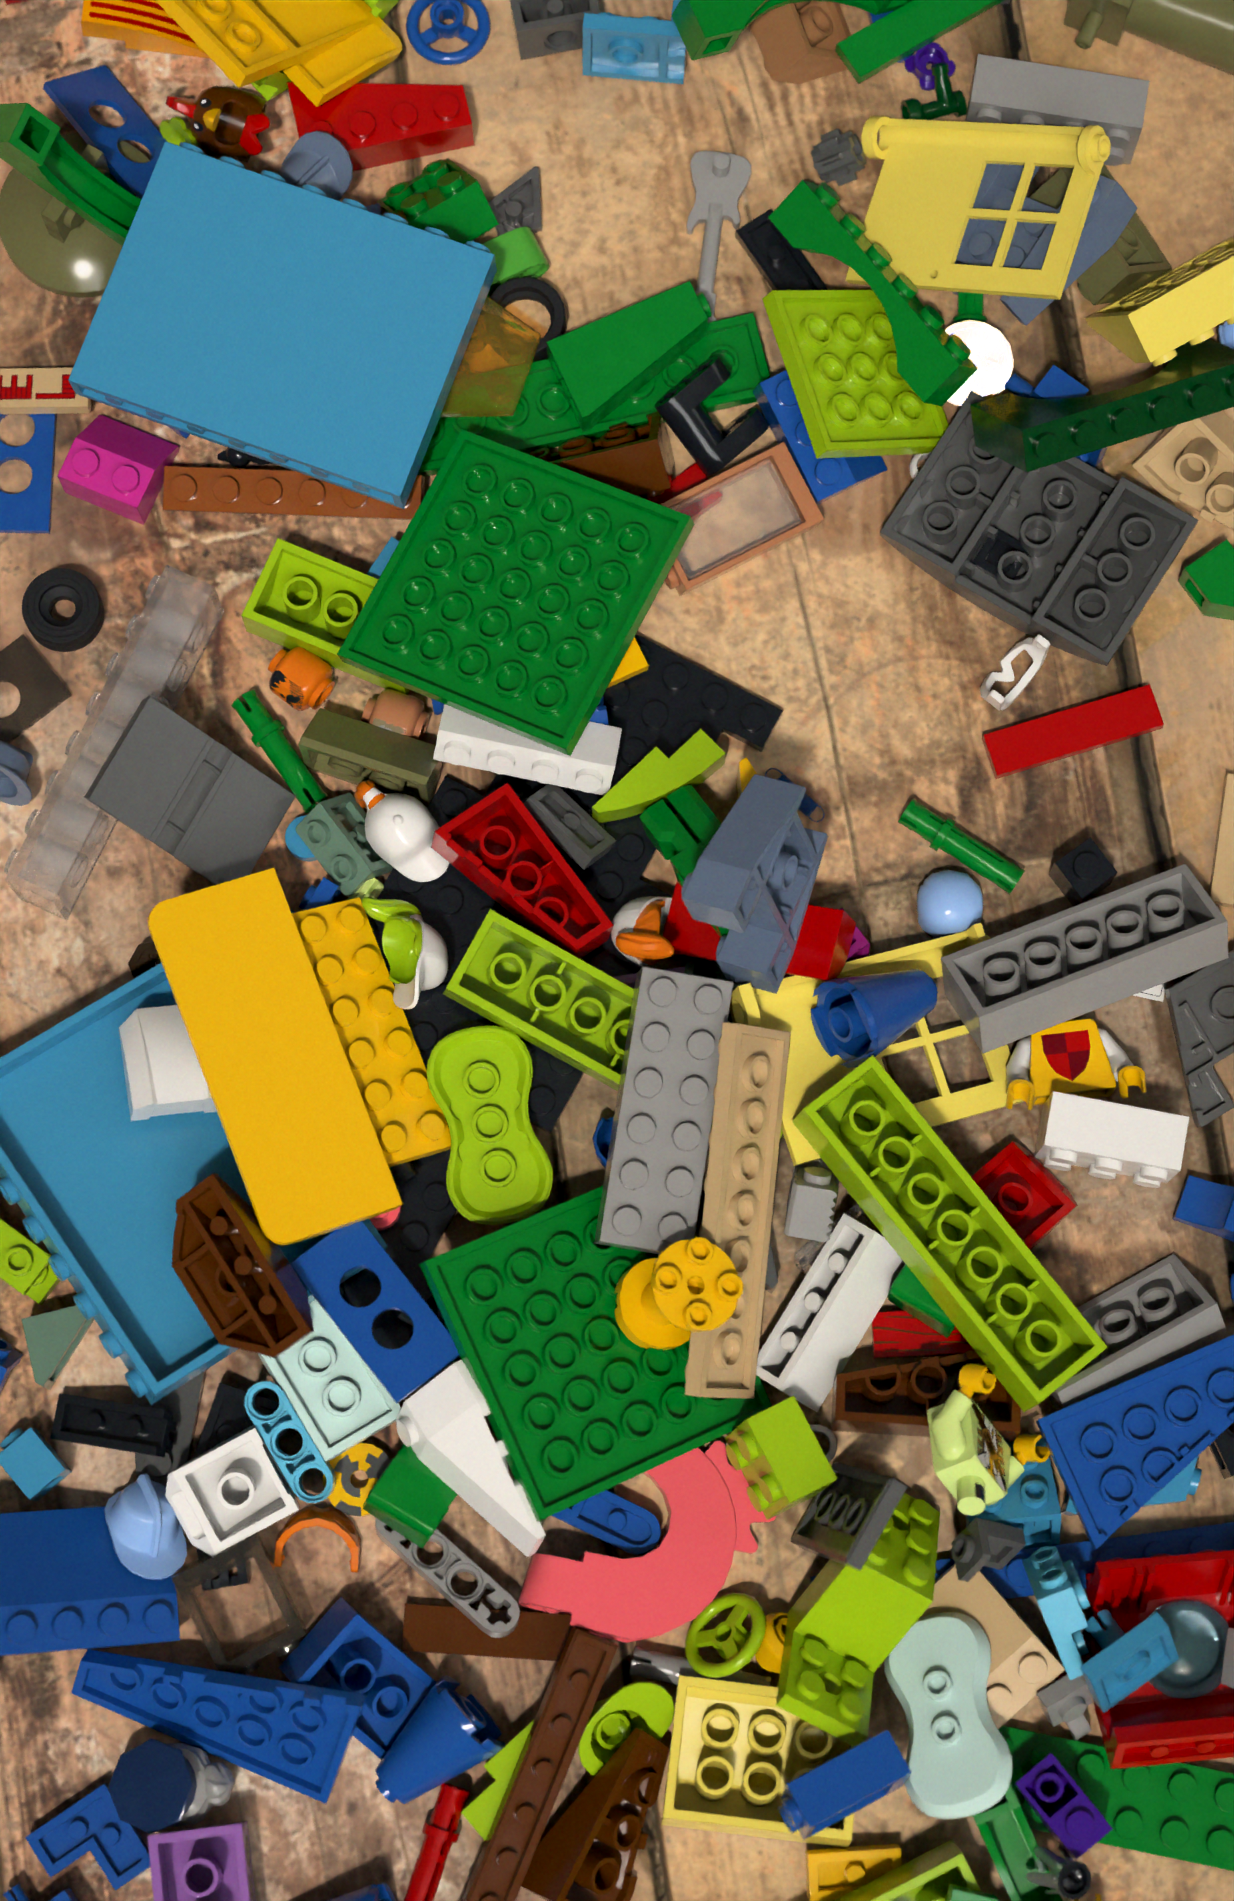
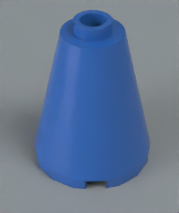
M919 969L835 978L825 981L814 990L812 996L818 995L817 1007L811 1009V1020L816 1036L824 1050L831 1057L838 1054L846 1061L841 1065L847 1068L858 1067L872 1055L876 1057L935 1008L937 1003V986L930 976Z
M445 1675L434 1684L376 1767V1773L379 1778L375 1781V1784L388 1801L394 1803L396 1800H399L401 1803L407 1804L496 1755L506 1746L505 1742L496 1740L502 1733L482 1704L472 1694L465 1698L455 1691L461 1684L454 1678Z

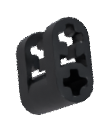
M718 355L698 366L662 396L654 406L706 476H710L726 466L764 434L770 426L760 411L754 407L742 413L723 430H720L700 404L731 376V372Z

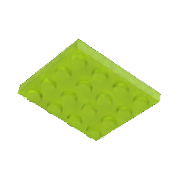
M772 290L762 298L817 459L928 454L934 450L949 427L943 407L924 403L897 372V354L892 327L882 303L873 290Z

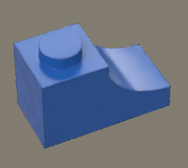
M1191 1175L1187 1176L1172 1219L1234 1242V1187L1217 1184Z

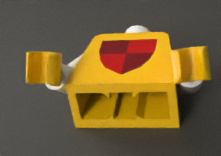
M1070 1019L1019 1040L1006 1066L1008 1090L1005 1106L1007 1109H1012L1013 1101L1019 1099L1026 1102L1027 1110H1032L1033 1106L1043 1105L1053 1091L1092 1099L1109 1097L1116 1088V1081L1119 1086V1095L1123 1099L1128 1098V1086H1138L1142 1093H1146L1145 1072L1142 1068L1132 1064L1126 1052L1106 1030L1097 1028L1094 1019L1074 1021Z

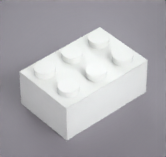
M1053 1091L1042 1107L1034 1156L1037 1159H1043L1044 1166L1047 1168L1070 1171L1071 1165L1089 1168L1088 1174L1094 1177L1115 1179L1116 1174L1134 1177V1184L1159 1188L1161 1182L1168 1183L1181 1171L1189 1117Z

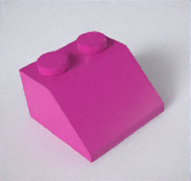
M100 414L75 437L57 476L65 493L144 525L163 486L164 466H172L178 454L179 446Z

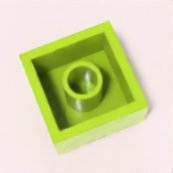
M795 1396L747 1418L725 1437L728 1443L726 1445V1453L729 1461L736 1470H741L749 1484L747 1487L748 1497L758 1512L763 1511L767 1520L813 1498L837 1480Z

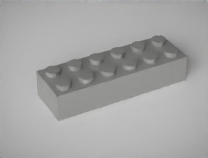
M1183 864L941 957L945 995L981 1052L986 1053L1227 959L1228 921L1188 866Z
M642 967L637 972L594 1244L661 1254L668 1246L675 1242L694 1238L715 1101L713 1092L718 1073V1044L722 1034V1024L728 1021L733 982Z

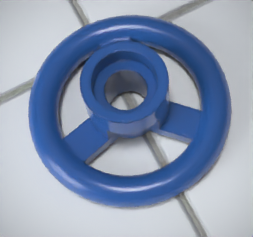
M416 0L409 10L406 21L407 36L412 47L424 59L439 65H457L472 59L482 50L490 33V18L481 0H459L467 4L474 11L478 23L476 31L465 26L464 10L457 0ZM434 3L430 9L431 27L420 33V17L423 11ZM446 19H451L454 21L450 25H445L442 23V21ZM442 37L446 39L456 37L469 43L465 48L455 52H441L429 46Z

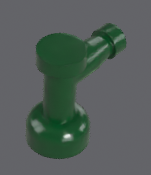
M947 62L931 66L932 75L934 76L936 101L922 104L916 98L901 101L902 119L932 120L954 114L956 117L967 114V105L963 92L961 90L952 91Z

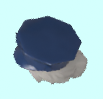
M151 1738L120 1755L108 1789L120 1820L138 1827L149 1834H153L166 1827L194 1825L203 1821L213 1806L224 1805L229 1800L235 1780L232 1771L227 1766L219 1762L210 1763L207 1753L200 1748L188 1746L185 1743L164 1744Z

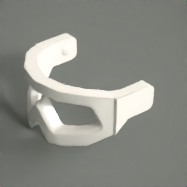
M1038 634L1034 639L1027 638L1017 643L999 660L1002 672H991L986 676L980 687L981 697L999 711L1006 709L1022 693L1044 663L1051 645L1050 642ZM1023 650H1026L1032 657L1033 663L1016 686L1005 697L993 689L990 691L995 681H1014L1011 661Z

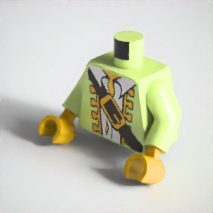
M977 1364L963 1366L959 1373L960 1390H953L944 1404L927 1410L933 1468L936 1476L957 1500L958 1510L962 1514L972 1516L982 1513L985 1510V1506L993 1505L1008 1494V1488L1024 1472L1023 1465L1026 1462L1042 1463L1050 1455L1048 1447L1036 1446V1443L1042 1437V1435L1023 1434L1016 1437L1013 1445L1014 1456L1010 1455L1009 1445L971 1398L974 1392L989 1394L994 1389L996 1383V1376L992 1373H986L987 1366Z

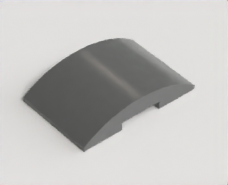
M971 391L880 531V536L937 581L1003 622L1034 638L1039 634L1049 641L1053 647L1083 659L1108 666L1194 530L1198 519L1124 477L1118 482L1076 457L1025 472L976 447L970 405L986 399ZM995 527L1020 541L1022 547L1030 553L1029 556L1020 551H1010L1004 554L998 562L997 580L972 564L988 537L993 540L996 538L998 530ZM1014 561L1021 562L1023 565L1014 580L1004 575L1002 570L1005 566L1013 564Z

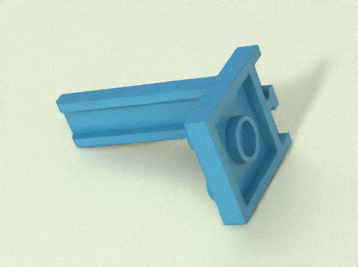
M673 0L672 14L680 0ZM608 12L598 14L584 13L583 75L672 84L684 83L686 47L672 16L671 21L651 16L634 18L616 16Z

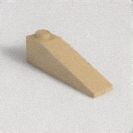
M1219 411L1166 428L1132 466L1163 497L1174 503L1178 500L1199 511V516L1212 523L1214 519L1234 530V422L1223 411Z

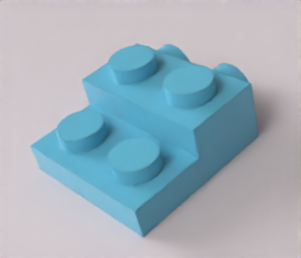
M1046 1546L1036 1550L1031 1557L1022 1560V1563L1069 1680L1083 1675L1080 1666L1084 1664L1081 1656L1089 1653L1081 1629L1089 1627L1082 1609L1090 1607V1604L1072 1560L1063 1563L1057 1547Z

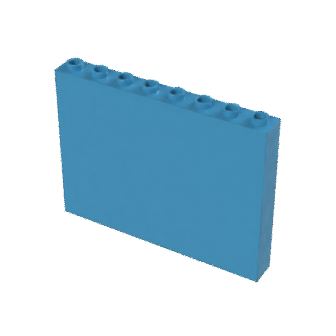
M165 141L68 379L77 395L404 509L497 271L495 255L491 254V251L480 243L467 241L465 244L449 239V236L439 229L425 227L422 230L410 226L404 218L396 214L384 213L381 216L367 211L363 204L355 200L343 199L340 202L326 197V193L317 187L304 184L300 188L286 183L283 177L271 171L263 170L259 174L245 169L242 163L233 158L222 156L218 160L204 155L200 148L192 144L181 142L178 146Z
M162 963L0 1058V1191L10 1205L17 1202L26 1216L22 1220L26 1231L35 1243L43 1241L52 1256L48 1258V1262L53 1272L60 1281L69 1280L77 1292L73 1299L79 1311L86 1320L95 1319L103 1332L99 1335L103 1347L111 1358L120 1357L128 1369V1372L125 1373V1378L130 1388L139 1398L145 1395L151 1405L238 1350V1348L219 1344L172 1267L173 1239L177 1214L175 1213L176 1200L211 1174H217L253 1208L217 1112L204 1113V1111L152 1116L145 1120H130L119 1027L138 1008L177 1005ZM370 1219L363 1220L362 1222L383 1249L386 1250L387 1244ZM331 1232L289 1245L278 1246L288 1262L291 1263ZM364 1268L349 1271L344 1275L340 1284ZM303 1284V1286L307 1290L308 1301L310 1304L316 1299L313 1297V1295L310 1293L307 1287Z

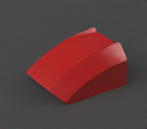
M1012 1141L971 1176L1029 1250H1032L1078 1206L1069 1190L1030 1151L1015 1141Z

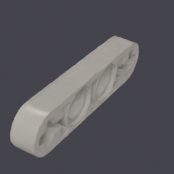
M377 1518L375 1519L376 1533L381 1541L485 1634L501 1638L508 1636L515 1630L520 1614L516 1600L439 1530L436 1529L428 1542H435L440 1545L443 1550V1557L435 1565H425L417 1558L416 1552L419 1546L411 1542L409 1549H406L402 1545L407 1543V1538L395 1530L390 1533L386 1530L388 1525ZM461 1572L472 1574L478 1584L475 1592L468 1596L456 1594L450 1584L456 1574ZM485 1588L492 1592L487 1595L486 1601L494 1608L499 1609L503 1605L508 1607L506 1617L509 1622L507 1624H504L502 1621H498L494 1625L489 1622L491 1612L482 1603H480L477 1611L470 1607L480 1600Z

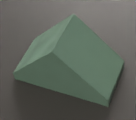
M76 1305L22 1319L35 1382L48 1390H51L95 1320L94 1318L86 1320Z

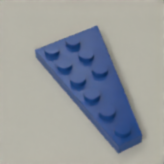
M1234 1335L1036 1420L1093 1550L1100 1547L1108 1537L1138 1512L1146 1502L1164 1488L1216 1440L1223 1431L1234 1423Z
M90 1649L86 1651L80 1661L71 1694L193 1747L200 1748L207 1753L325 1804L333 1791L367 1696Z

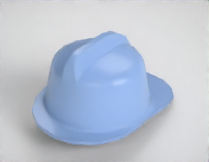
M144 1473L139 1475L136 1482L131 1483L122 1491L109 1498L104 1509L105 1519L115 1551L121 1563L138 1576L146 1579L160 1580L173 1576L182 1568L187 1556V1546L182 1526L165 1496L166 1486L151 1481L148 1474Z

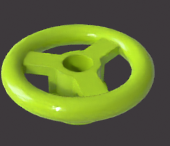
M743 1593L726 1594L714 1599L693 1619L685 1640L686 1658L693 1670L709 1678L724 1677L743 1668L755 1656L763 1642L766 1630V1617L759 1602ZM734 1607L726 1621L718 1624L715 1629L703 1631L715 1615L725 1609ZM748 1613H750L752 1619L751 1633L741 1625ZM713 1646L725 1662L713 1664L704 1661L700 1656L699 1648Z

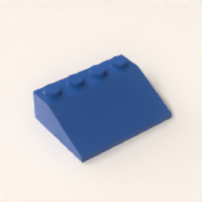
M105 1506L0 1513V1657L179 1641L178 1602L174 1578L170 1576L160 1580L146 1579L132 1573L121 1563L115 1551L105 1519Z

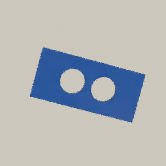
M103 65L45 82L43 86L44 91L85 142L103 152L110 173L121 187L142 200L159 155L167 140L162 137L158 129L108 67ZM96 105L108 106L121 115L124 124L117 128L105 127L91 117L89 108ZM123 140L139 142L150 151L152 160L146 163L130 161L120 153L117 143Z
M1 414L0 422L4 417H6L9 414ZM26 414L34 421V434L26 444L17 447L8 446L0 440V466L10 460L23 461L32 470V480L24 491L17 494H8L0 490V533L50 534L57 414Z
M362 1221L334 1230L290 1263L303 1284L396 1404L460 1356L448 1330ZM353 1269H368L375 1273L380 1280V1295L369 1306H351L344 1301L340 1294L339 1287L342 1278ZM387 1310L402 1311L408 1315L413 1323L414 1331L412 1338L405 1346L398 1349L382 1347L375 1341L372 1335L374 1320L379 1314Z

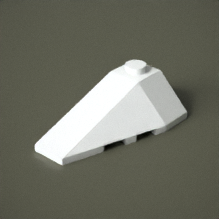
M461 1359L453 1363L404 1401L396 1418L398 1435L407 1447H412L417 1458L526 1557H529L536 1553L546 1534L540 1521H536L522 1485L517 1480H512L509 1475V1466L505 1458L508 1455L502 1440L495 1441L484 1418L491 1414Z

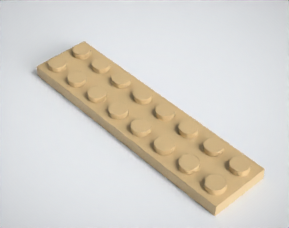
M723 1022L722 1034L718 1044L717 1082L713 1092L715 1102L712 1130L709 1134L708 1170L704 1182V1210L699 1237L707 1239L711 1244L716 1245L728 1255L736 1268L737 1275L743 1282V1293L738 1299L734 1313L723 1325L711 1331L691 1332L689 1356L685 1368V1395L754 1399L791 1032L739 1023Z

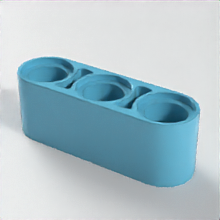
M261 1381L254 1384L245 1395L244 1406L293 1492L300 1500L306 1503H317L325 1500L333 1493L336 1486V1475L329 1462L326 1463L281 1387L274 1381ZM265 1388L274 1390L279 1398V1406L271 1415L260 1413L255 1405V1398L258 1392ZM287 1428L297 1430L303 1439L302 1448L295 1455L284 1453L278 1444L281 1432ZM310 1468L321 1470L326 1477V1487L321 1494H310L303 1488L302 1477Z

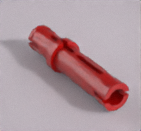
M449 1783L440 1785L430 1821L425 1822L422 1829L425 1836L404 1901L434 1900L452 1843H457L460 1835L456 1831L460 1822L461 1812L470 1791Z

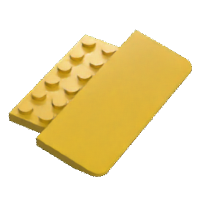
M155 0L165 10L166 14L191 37L195 44L213 60L226 77L232 80L238 88L282 71L316 107L393 62L402 50V43L399 37L380 17H375L370 12L372 9L364 0Z
M274 868L158 903L148 915V928L265 1237L275 1244L289 1245L393 1211L403 1205L389 1167L447 1151L451 1148V1136L444 1114L430 1091L427 1081V1070L405 1013L393 1001L395 987L389 979L390 974L360 897L291 913Z

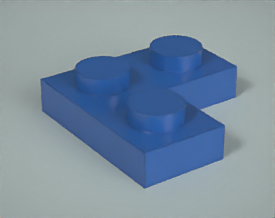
M104 1783L25 1837L50 1878L90 1851L115 1890H118L150 1868L147 1845L133 1825L120 1820L107 1783Z

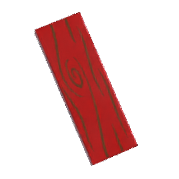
M906 1311L878 1312L871 1323L874 1360L957 1355L974 1350L956 1326L948 1338H946Z

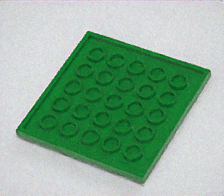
M462 429L337 655L342 662L571 756L695 524L691 516Z
M603 1186L420 1264L457 1351L487 1403L491 1413L487 1415L488 1421L497 1441L502 1440L508 1453L505 1456L514 1479L522 1485L537 1522L730 1433L747 1418L772 1407L764 1386L757 1375L754 1399L710 1398L685 1395V1368L688 1362L690 1340L671 1350H657L637 1346L624 1335L617 1324L614 1309L617 1308L616 1285L629 1268L643 1260L658 1258L660 1254L594 1244Z

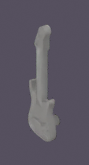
M700 151L695 153L691 160L690 172L696 201L688 216L686 230L687 234L691 235L698 224H705L695 293L702 292L708 301L712 316L708 318L709 323L717 321L714 317L716 294L713 292L723 220L730 221L735 229L740 226V215L737 208L738 201L748 186L751 177V165L746 158L732 153Z

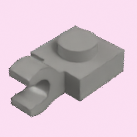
M1068 1675L1037 1693L1043 1713L1053 1727L1061 1722H1065L1075 1741L1092 1731L1083 1713L1093 1701L1087 1684L1081 1676L1069 1680Z

